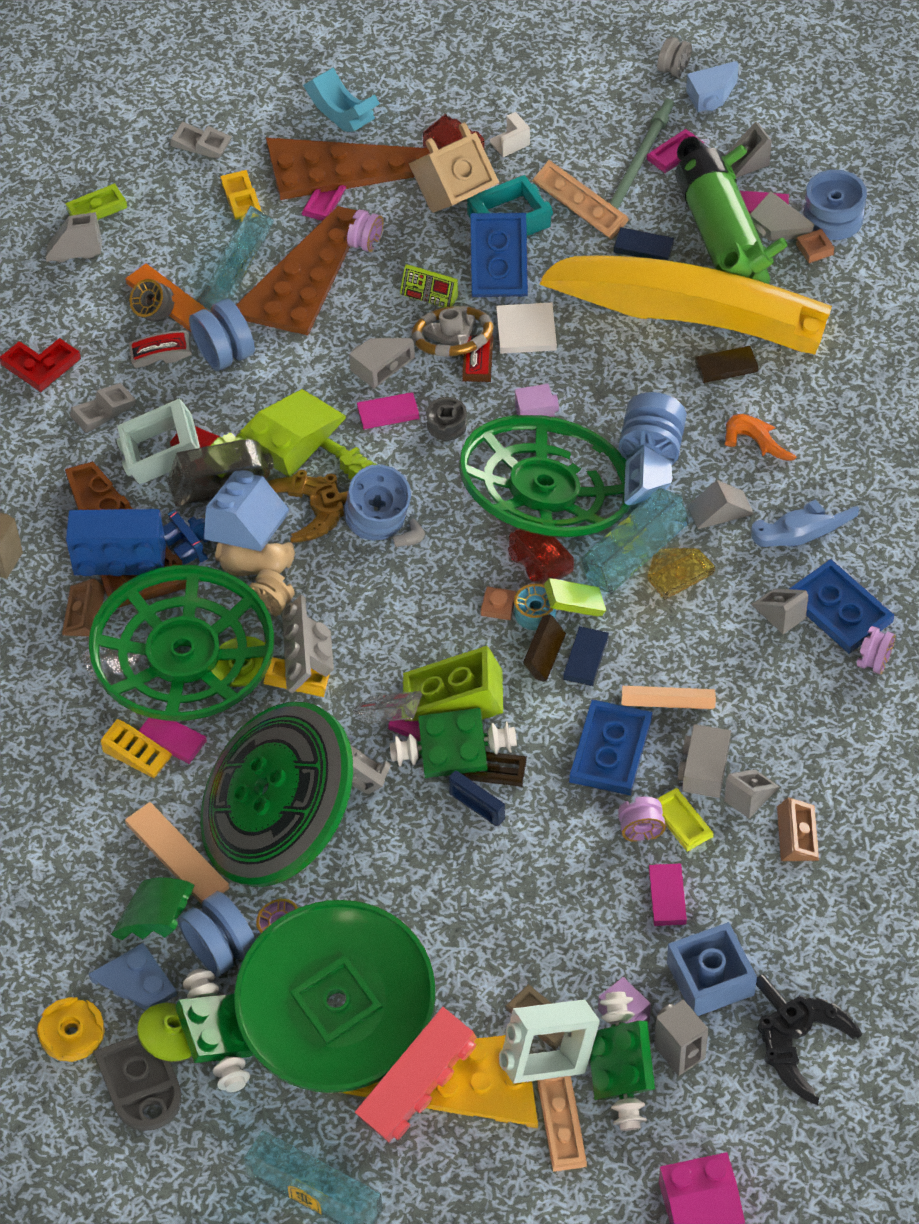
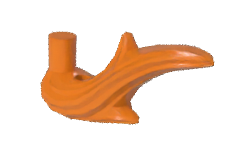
M736 414L726 423L725 445L728 447L736 446L738 434L747 435L758 443L762 456L770 453L776 458L786 461H792L797 458V456L780 447L772 439L769 431L775 429V427L746 414Z

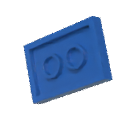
M471 213L472 297L528 296L526 213Z
M832 559L789 588L807 591L809 596L806 616L848 654L860 647L865 637L871 635L868 633L871 626L877 627L882 631L894 621V614Z
M592 699L569 775V782L631 796L652 722L653 712Z

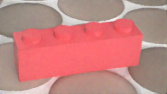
M442 1007L357 1108L355 1114L388 1143L393 1138L399 1140L410 1127V1123L407 1121L416 1111L421 1113L432 1100L430 1094L436 1086L440 1085L443 1087L452 1077L454 1070L451 1068L460 1058L464 1061L476 1047L474 1041L477 1038L475 1033L447 1009Z

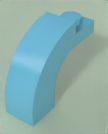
M334 68L329 69L303 85L316 107L343 131L353 132L375 119L372 109L380 104L377 97L373 95L365 100L355 98L345 88Z

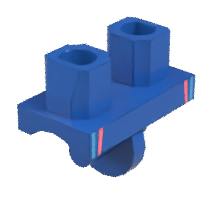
M175 509L169 512L170 522L163 526L166 545L169 547L180 539L184 541L173 549L174 554L182 560L183 565L190 563L196 558L200 563L207 560L208 557L203 552L204 546L200 541L201 539L203 542L209 541L204 539L205 518L196 519L191 517L188 520L190 524L188 526Z

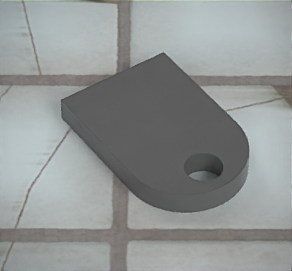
M138 1035L93 1051L115 1111L124 1124L136 1130L150 1131L165 1126L177 1115L181 1106L182 1094L171 1062L158 1059L148 1053L141 1045ZM150 1105H158L163 1109L161 1115L154 1119L145 1117L143 1115L144 1110Z

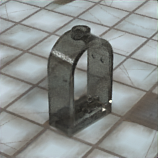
M249 439L177 452L167 479L175 506L213 499L234 471L247 470L252 472L253 475L263 476L266 480L274 466L273 458L269 452L263 453L259 442ZM226 473L222 478L218 476V474Z

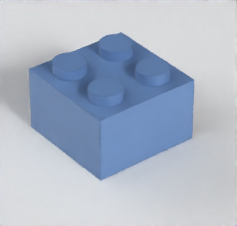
M729 922L668 944L667 965L686 1003L697 1016L755 995L757 976Z

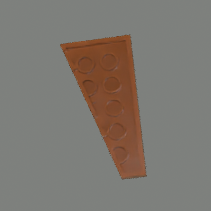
M266 137V144L280 200L312 195L316 189H320L322 193L337 190L341 185L349 189L414 178L415 176L409 163L430 154L428 148Z
M337 206L236 304L245 320L308 336L350 248L347 242L348 229L350 224H354L356 219H353V216L358 210Z
M93 461L65 469L77 510L133 509L130 506V502L124 495L121 496L113 487V483ZM166 546L164 567L183 565L182 560ZM100 575L107 598L125 582L138 575ZM187 580L159 583L145 588L139 593L144 600L186 589ZM127 599L118 608L131 605V602Z

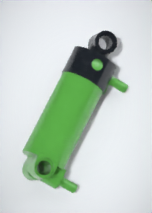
M694 136L684 139L677 149V157L681 161L675 170L676 180L691 210L714 268L769 284L770 275L767 268L774 263L772 257L785 249L788 244L784 238H779L767 248L761 242L737 186L736 176L731 166L747 154L746 148L743 145H739L725 155L716 148H708Z

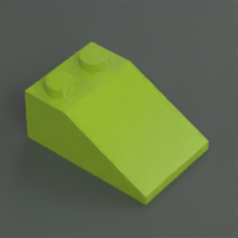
M301 389L259 411L244 426L240 433L248 452L287 477H291L346 419V416Z
M488 645L403 673V694L407 692L413 694L416 692L403 702V718L405 721H419L418 716L475 708H481L482 720L504 713L502 668Z

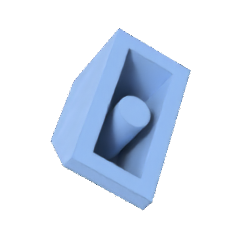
M737 61L687 74L686 92L697 112L713 111L723 106L737 83L739 65Z
M645 445L626 461L624 503L633 505L650 500L661 491L666 490L672 482V462Z

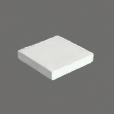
M552 302L496 306L500 354L557 350Z

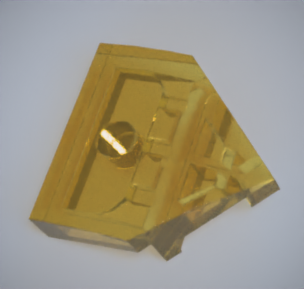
M698 548L657 549L654 552L648 572V581L666 600L715 573V566Z

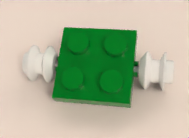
M481 708L418 716L421 741H418L417 744V740L412 734H409L407 741H400L398 736H395V742L390 743L392 762L398 761L399 767H401L403 760L408 759L415 765L419 759V754L422 755L425 778L451 775L455 770L461 774L488 770L485 746H489V743L490 749L495 754H498L501 747H506L512 753L511 746H517L515 727L508 726V721H506L504 728L497 729L494 723H492L488 729L487 737V733H484Z
M205 969L193 970L183 981L184 989L189 990L187 999H179L175 1006L194 1063L220 1061L213 1069V1074L216 1077H222L217 1083L218 1088L227 1092L239 1091L245 1087L246 1082L250 1079L249 1072L242 1070L246 1064L243 1058L254 1055L246 1045L238 1026L234 1004L235 994L216 996L219 992V986L212 983L215 979L214 973Z
M611 992L605 994L606 999L599 1002L601 1005L607 1006V1013L601 1016V1019L611 1024V1027L597 1030L590 1054L594 1100H608L618 1097L622 1099L611 1106V1109L619 1113V1118L613 1122V1125H620L621 1131L641 1129L640 1123L647 1121L646 1118L639 1116V1109L645 1106V1103L634 1098V1094L655 1090L648 1022L638 1020L625 1023L635 1016V1013L627 1010V1004L632 1002L633 998L626 997V992Z

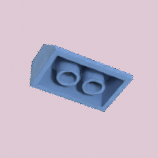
M247 470L234 471L206 506L204 539L262 551L286 518L289 508L263 476L253 475L252 472Z

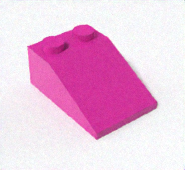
M728 1152L660 1166L659 1186L670 1224H745L739 1191Z

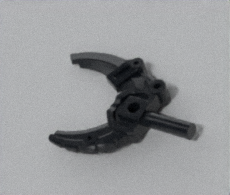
M761 974L756 979V986L777 1010L770 1016H762L759 1020L758 1031L762 1034V1040L765 1042L767 1050L764 1060L769 1065L775 1067L778 1075L790 1090L806 1101L818 1105L819 1097L815 1096V1089L804 1079L797 1067L799 1059L796 1047H792V1039L805 1036L811 1030L813 1023L834 1027L852 1039L855 1037L857 1039L860 1038L862 1032L846 1012H843L834 1003H828L827 1000L820 998L805 999L799 995L794 1000L792 999L787 1002L764 974Z

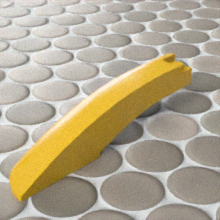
M600 255L573 256L551 266L540 281L542 286L631 317L677 320L715 326L759 337L800 352L814 355L820 345L832 305L741 275L698 265L651 258Z

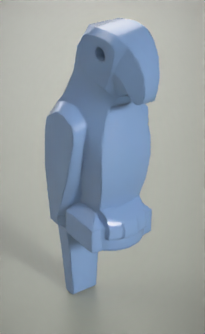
M815 499L807 503L803 509L784 514L774 524L766 523L764 520L755 521L751 527V537L760 547L799 546L828 534L858 516L859 507L854 506L833 516L825 515V509Z

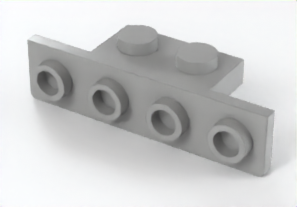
M300 595L293 603L287 604L282 612L287 691L292 694L311 676V669L325 677L334 670L331 630L325 624L307 617L306 597Z

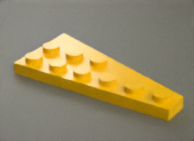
M506 1035L476 1038L474 1041L476 1047L464 1061L460 1058L451 1068L454 1070V1074L443 1087L440 1085L436 1086L430 1094L432 1100L426 1107L428 1109L466 1116L495 1119V1121L523 1124L526 1127L538 1129L532 1081L513 1084L507 1073L500 1066L499 1053L503 1049ZM379 1082L357 1090L339 1093L367 1097Z

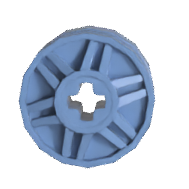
M657 392L641 393L632 397L627 404L624 425L618 449L622 457L628 460L645 445L671 461L673 465L679 457L687 413L684 406L677 399Z
M382 464L370 465L359 470L351 480L344 507L345 521L352 532L362 539L375 541L387 539L400 530L411 499L410 485L404 475L395 468Z

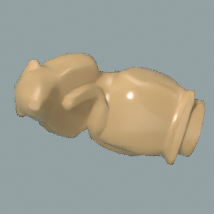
M218 542L215 559L220 561L221 568L225 572L236 576L258 575L264 569L280 574L286 567L290 568L295 556L294 545L291 542L266 544L262 551Z

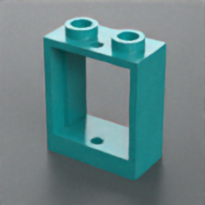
M525 175L467 198V215L470 218L471 213H490L489 209L524 196L534 210L526 214L527 236L551 227L553 210L550 203L544 201L540 196L537 186L534 183L531 184Z

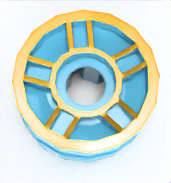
M529 584L517 591L514 597V616L522 627L529 630H537L543 615L552 614L556 618V609H551L544 585ZM533 606L534 608H537L538 610H533V609H531L530 607Z

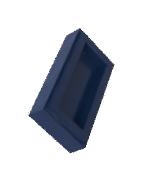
M621 227L614 245V253L640 258L669 260L674 245V238Z
M579 626L563 674V680L589 686L594 685L609 638L608 632Z
M456 770L449 776V794L494 826H499L505 820V804Z

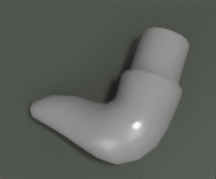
M414 518L409 523L411 531L393 536L395 548L415 545L424 539V529Z

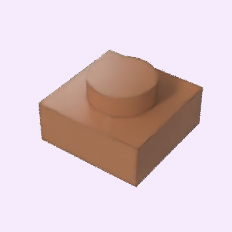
M822 229L797 237L796 245L808 263L834 255V246Z
M486 587L481 607V616L511 620L516 591Z

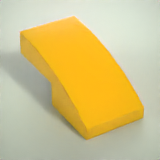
M247 170L220 176L222 187L235 220L262 214Z

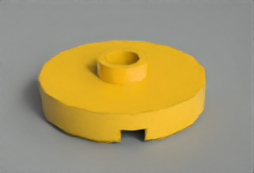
M68 997L52 1003L42 1013V1018L37 1026L39 1041L44 1051L59 1061L68 1062L81 1060L91 1055L103 1041L105 1032L99 1009L92 1002L78 1000L77 997ZM74 1027L77 1029L74 1034H66L69 1028Z

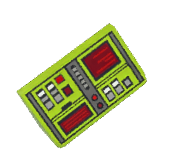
M406 264L400 295L444 308L451 307L458 298V279Z

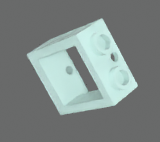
M180 398L117 426L120 438H117V444L125 457V460H122L123 468L129 477L133 476L139 484L146 483L203 458L192 414ZM176 427L179 444L141 460L137 446L138 443Z
M585 999L513 1008L510 1022L506 1027L503 1049L499 1053L500 1066L507 1073L513 1084L585 1074L600 1020ZM564 1032L560 1050L529 1054L533 1036Z

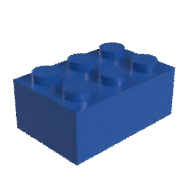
M160 509L69 510L66 542L74 575H140L165 566L166 542Z

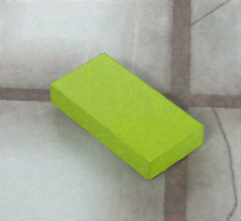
M549 578L544 583L551 609L591 616H602L606 612L599 587Z

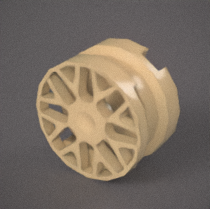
M264 569L256 576V583L252 582L249 587L261 598L267 610H270V614L278 616L283 612L286 604L292 600L295 592L291 584L286 585L283 582L285 577L275 571Z

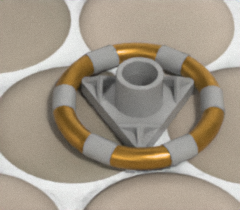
M469 306L445 307L429 312L419 318L412 329L411 338L415 346L425 353L445 357L458 356L475 351L485 345L493 334L494 324L489 315L479 309ZM476 319L483 327V331L467 342ZM423 335L443 345L431 344L425 341Z

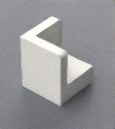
M514 112L507 115V131L491 138L490 143L502 157H505L530 145V127Z

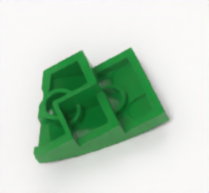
M166 877L144 880L140 883L111 935L124 940L133 933L143 940L154 931L164 938L176 929L178 925L176 919L185 909L195 885L188 881Z

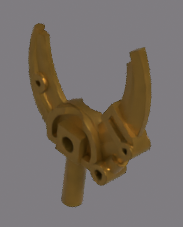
M299 470L292 477L267 481L276 493L288 492V496L301 498L303 494L310 496V507L316 517L303 529L291 534V543L310 541L327 534L328 531L336 527L339 519L344 516L342 504L346 503L348 491L338 492L335 474L331 473L325 477L318 476L316 478L307 476L305 470Z

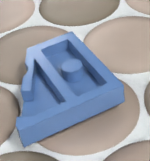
M144 943L88 974L92 983L100 984L112 990L115 995L133 1001L135 1005L144 1010L153 1005L165 1003L177 996L176 989Z

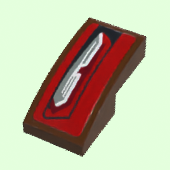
M470 335L467 342H469L478 335ZM494 335L479 349L464 354L462 382H491Z

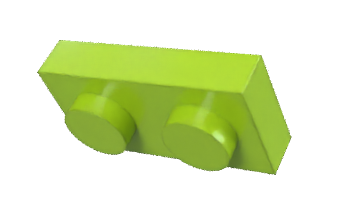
M115 183L65 203L66 210L70 216L96 212L97 220L127 208L126 199Z

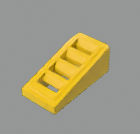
M119 719L113 723L101 739L104 753L152 778L158 775L172 757V753ZM131 742H134L129 751H127L126 748L128 747V745ZM144 747L146 750L139 758H137L136 756ZM153 753L157 754V757L150 766L146 764Z

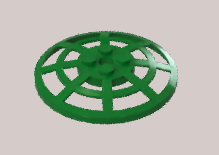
M511 415L497 418L474 430L466 439L461 450L459 471L461 480L468 493L488 513L516 528L547 536H585L613 526L622 519L630 505L624 503L626 459L606 439L576 423L544 415ZM512 430H536L535 443L515 444L505 448L494 436ZM547 432L572 436L594 445L591 448L599 453L603 452L609 457L617 470L621 484L604 486L600 475L596 470L586 472L590 476L594 487H580V481L576 473L581 468L574 463L566 466L559 461L547 458V454L562 456L567 459L571 457V452L556 446L547 445ZM483 441L495 453L487 461L484 472L468 465L471 453ZM520 453H535V457L526 458L519 462L512 457V455ZM503 461L511 469L509 479L492 475L499 462ZM469 476L484 481L489 495L496 504H492L478 491ZM494 485L509 488L514 498L504 501L497 493ZM623 494L620 509L614 515L607 519L595 515L601 509L605 496ZM577 497H595L594 504L587 511L575 505ZM525 505L539 511L540 518L525 514L516 508ZM566 510L576 516L569 519L553 520L552 512ZM584 521L593 523V524H590V525L578 526V527H555V526H569V525H574V524L582 523V522H584Z
M174 565L157 568L125 582L101 605L93 620L89 634V653L92 669L98 682L107 694L120 705L137 714L166 721H189L206 718L238 704L262 681L270 666L274 652V629L271 616L257 593L242 580L229 573L197 565ZM187 580L185 596L167 598L148 605L139 593L143 589L159 583ZM199 581L225 587L242 599L229 611L214 601L197 597ZM128 599L138 613L126 625L120 639L102 635L110 616ZM184 607L182 616L173 617L163 622L156 615V613L170 608ZM196 608L210 611L221 618L210 626L205 621L195 618ZM249 608L255 611L262 624L265 645L247 647L245 632L238 619ZM144 621L153 629L148 635L146 644L130 641L136 629ZM228 627H231L236 636L238 648L220 649L218 635ZM100 646L118 651L119 663L126 677L125 680L113 685L107 681L101 667ZM179 646H188L191 648L187 653L180 654L175 651V649ZM128 653L145 655L149 668L135 675L129 665ZM263 657L258 673L248 685L238 693L228 687L239 675L244 666L245 659ZM218 660H236L231 671L223 680H220L211 672L217 665ZM157 676L172 682L169 694L155 691L146 686L145 683ZM201 679L210 687L199 693L182 695L184 683ZM136 688L139 692L150 698L167 702L166 710H154L138 705L120 694ZM215 694L225 699V701L204 709L178 712L180 703L201 701Z

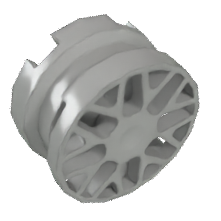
M672 36L667 38L658 57V71L663 73L670 72L671 76L680 78L684 68L689 64L692 44L686 41L679 42L678 38Z

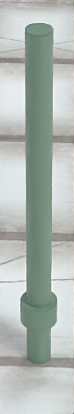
M665 99L660 110L656 111L650 121L651 126L609 202L616 209L620 207L660 130L666 127L669 121V114L674 106L672 99Z

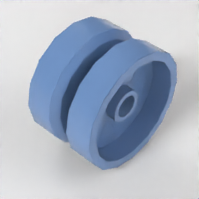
M844 170L819 172L810 179L806 186L804 217L814 223L813 231L822 229L829 240L849 238L856 234L863 225L867 188L863 181L853 173Z
M226 298L213 304L211 312L207 309H202L190 315L189 325L198 350L214 371H220L231 366L233 358L239 361L254 354V340L248 324L238 307L230 299Z
M219 891L214 892L203 900L202 911L192 907L178 918L179 927L189 947L216 977L221 976L234 966L233 957L243 961L248 950L256 940L251 928L238 908L226 895Z

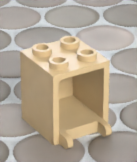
M465 122L459 124L462 139L438 149L435 141L430 138L426 140V146L430 154L409 163L432 213L453 206L499 183L477 133L471 134Z

